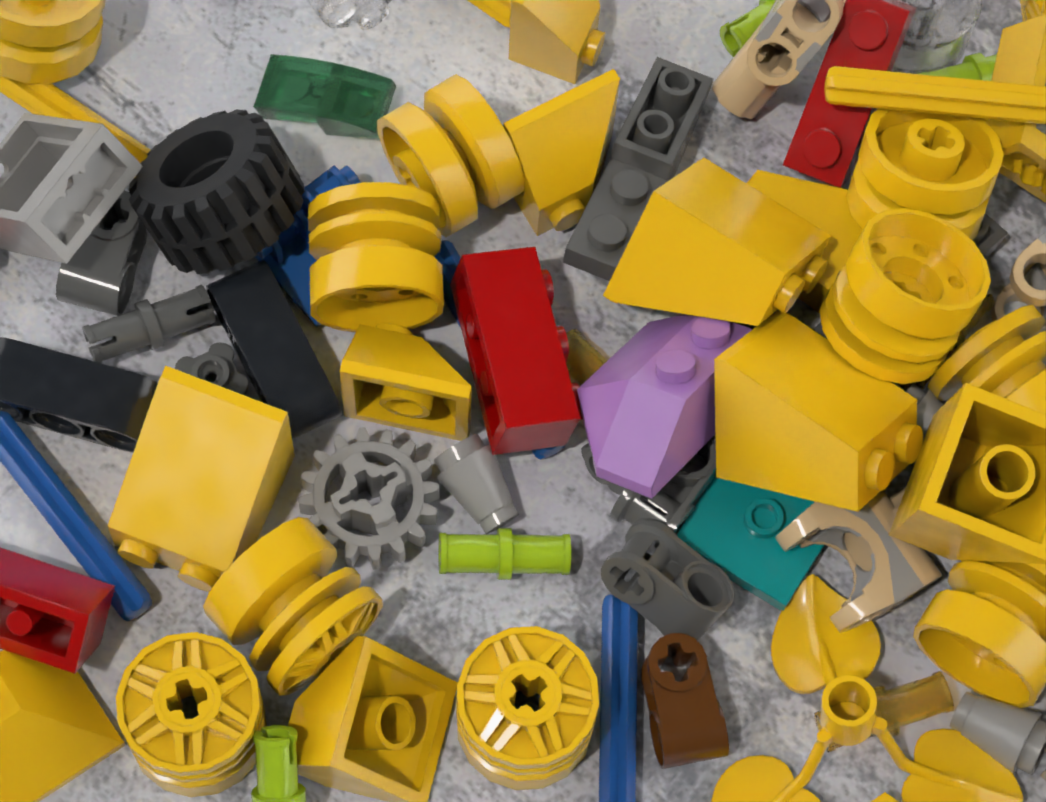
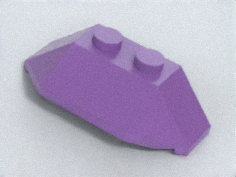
M684 314L648 322L577 389L596 477L652 499L715 435L714 358L753 329L730 321Z

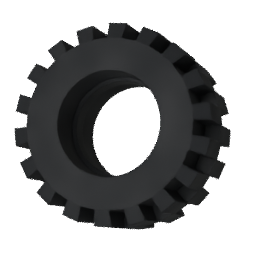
M239 109L229 113L225 110L215 112L207 117L195 119L180 129H176L148 152V157L140 163L143 167L129 184L130 204L168 262L172 266L175 265L179 271L188 273L194 270L196 274H209L215 269L223 271L233 268L235 264L242 261L246 262L257 256V253L265 247H270L279 239L278 236L281 232L287 230L294 222L295 218L293 215L301 210L304 201L301 195L305 192L304 183L268 122H265L263 117L255 112L248 114L247 110Z

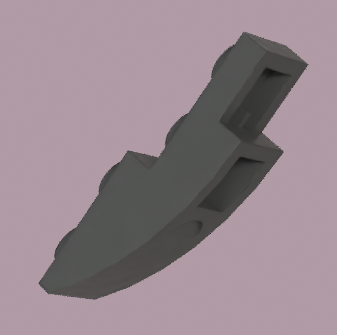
M656 58L614 142L611 158L565 248L563 263L610 281L653 191L675 176L714 78L662 58Z

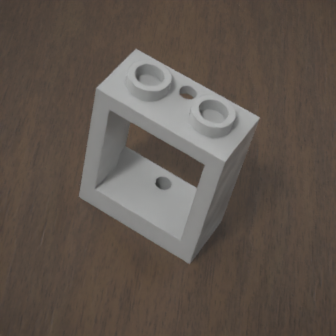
M24 113L0 143V163L4 166V173L0 177V249L67 264L143 166L101 123Z

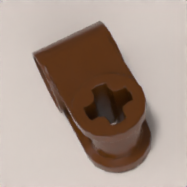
M670 633L660 637L651 647L650 653L641 669V683L649 711L651 738L661 769L728 756L729 739L726 722L720 703L716 698L707 655L703 646L694 637L684 633ZM667 657H672L676 667L686 666L687 671L681 681H675V676L670 671L661 672L660 669Z

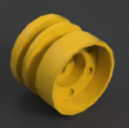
M362 182L340 186L321 193L308 204V230L311 232L309 234V254L317 260L310 266L311 316L322 325L348 332H356L360 324L376 327L380 323L397 324L409 330L428 324L443 313L444 294L442 264L434 257L440 252L441 232L438 230L440 224V203L431 193L417 187L391 182Z
M908 208L884 210L867 222L851 250L846 265L840 269L835 283L828 290L819 311L822 331L833 349L854 368L878 380L899 384L925 381L937 372L944 363L948 352L953 349L957 342L960 330L969 324L985 299L991 282L987 261L974 241L953 224L931 213Z
M1031 304L1020 307L999 320L985 325L957 347L951 357L931 377L927 387L942 402L950 399L965 383H968L1046 414V366L1044 365L1046 362V331L1037 334L1046 320L1035 306Z
M297 517L282 523L262 536L243 552L220 576L209 591L203 605L205 614L233 645H244L259 638L249 655L250 664L256 671L269 670L266 676L268 684L279 696L290 695L314 681L356 636H363L383 607L382 598L372 587L362 586L359 588L361 577L354 568L344 567L328 574L337 558L336 548L308 518Z
M961 560V562L954 564L949 572L948 583L952 590L946 589L935 594L914 627L913 638L920 650L938 668L974 692L989 699L1020 708L1034 706L1046 686V564Z
M538 626L512 627L484 639L466 659L457 683L456 718L458 741L469 764L490 782L513 790L543 789L566 778L586 755L599 709L598 680L586 654L564 635ZM521 691L526 697H531L538 693L540 695L538 710L534 712L527 704L516 709V692Z
M199 632L172 634L144 647L126 667L116 693L118 725L143 774L163 790L187 797L219 794L241 782L255 766L256 751L253 735L256 730L261 731L262 727L267 726L265 706L258 680L245 656L223 639ZM189 696H194L198 703L197 711L199 715L192 719H186L182 712L183 704L181 700Z

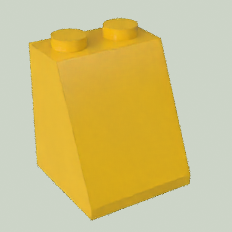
M703 157L653 191L603 296L614 303L759 326L777 310L784 314L787 313L799 297L801 291L809 294L813 290L828 265V261L820 256L831 235Z
M776 311L759 326L755 327L714 358L716 478L858 512L880 491L885 490L899 473L918 458L923 442V431L921 426L917 425V399L892 382L878 380L854 368L833 349L828 339L789 313L784 314L783 312Z
M165 366L107 525L114 545L119 548L117 553L127 561L144 568L152 569L157 562L179 571L177 576L180 580L194 588L209 592L229 566L243 552L257 542L293 462L295 453L288 412Z
M965 383L931 419L889 536L949 560L1046 564V414Z

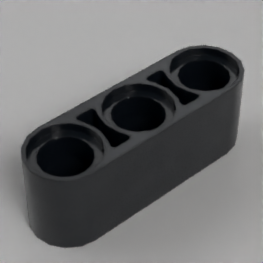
M261 260L206 285L213 308L260 401L288 412L292 439L342 416L341 407L335 392L265 260Z
M0 337V411L8 412L16 422L118 450L134 452L158 382L128 370Z

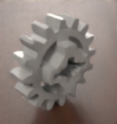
M365 427L358 429L357 443L350 445L340 434L333 436L335 453L330 456L316 449L313 453V461L319 472L306 471L301 474L302 488L310 493L298 497L300 513L313 515L309 520L322 534H325V537L336 548V551L339 548L345 550L346 567L353 568L359 556L366 555L369 556L372 569H380L381 554L388 552L399 563L405 561L404 543L409 541L414 545L422 547L426 543V533L420 524L436 525L437 509L427 504L439 499V483L426 481L432 475L430 459L414 463L416 443L410 440L398 449L393 446L392 430L388 429L383 432L379 442L370 441ZM370 462H379L388 466L384 467ZM340 473L343 478L341 489L330 495L331 501L326 503L328 489L332 481ZM368 491L373 498L380 497V503L371 506L366 499H359L358 494ZM413 494L410 510L399 524L395 513L397 506L407 502V496ZM354 529L372 534L373 536L358 535L349 531Z

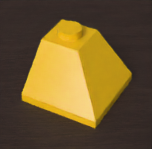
M511 0L508 59L575 84L584 64L591 67L595 65L604 44L606 33L598 30L599 0Z
M614 69L503 124L518 155L525 178L524 192L515 196L514 200L537 236L553 228L556 231H563L576 225L599 182L613 135L620 77Z
M380 323L376 327L360 324L342 359L339 371L344 417L458 441L468 438L471 430L472 386L422 337L414 336L407 328L392 323Z
M356 636L294 702L288 726L295 728L298 732V739L296 741L298 774L326 787L386 802H428L458 682L367 636Z
M6 650L0 651V802H40L125 746L124 741L78 671L73 674Z

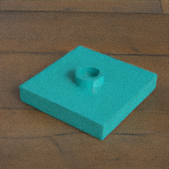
M716 475L699 499L695 510L687 518L677 534L678 538L708 562L721 568L732 582L780 611L785 610L825 546L812 544L801 548L798 545L784 552L775 539L784 528L815 501L716 478Z

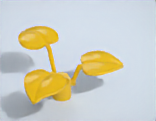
M811 574L799 585L785 610H782L778 617L772 636L771 660L777 676L791 691L799 694H810L825 687L821 700L820 723L822 729L817 733V740L801 772L795 779L789 767L777 758L765 755L747 756L736 761L725 770L715 785L711 802H821L818 797L804 789V787L812 779L828 745L832 742L843 746L857 745L865 741L871 734H875L897 767L910 774L902 787V802H1023V794L1011 771L962 736L961 732L957 730L937 729L927 731L916 742L914 761L909 760L904 755L888 731L887 721L876 716V693L873 687L865 680L874 671L880 658L881 642L876 626L872 621H869L856 628L839 633L830 617L842 608L841 605L847 599L832 590L819 577Z

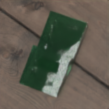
M271 54L253 107L263 119L316 122L326 135L379 138L377 120L388 114L396 84L390 78L342 64L304 57Z

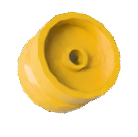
M0 0V76L25 84H53L77 76L94 61L101 45L103 30L102 12L105 7V0Z
M457 74L424 93V110L407 102L377 120V133L383 151L399 183L427 191L440 203V224L438 230L444 237L454 234L478 219V202L494 209L524 192L525 178L510 137L481 93L467 79Z
M877 109L871 114L858 154L859 158L846 197L850 214L863 230L870 219L884 210L908 208L931 213L956 226L971 240L975 239L1004 157L999 136L982 118Z

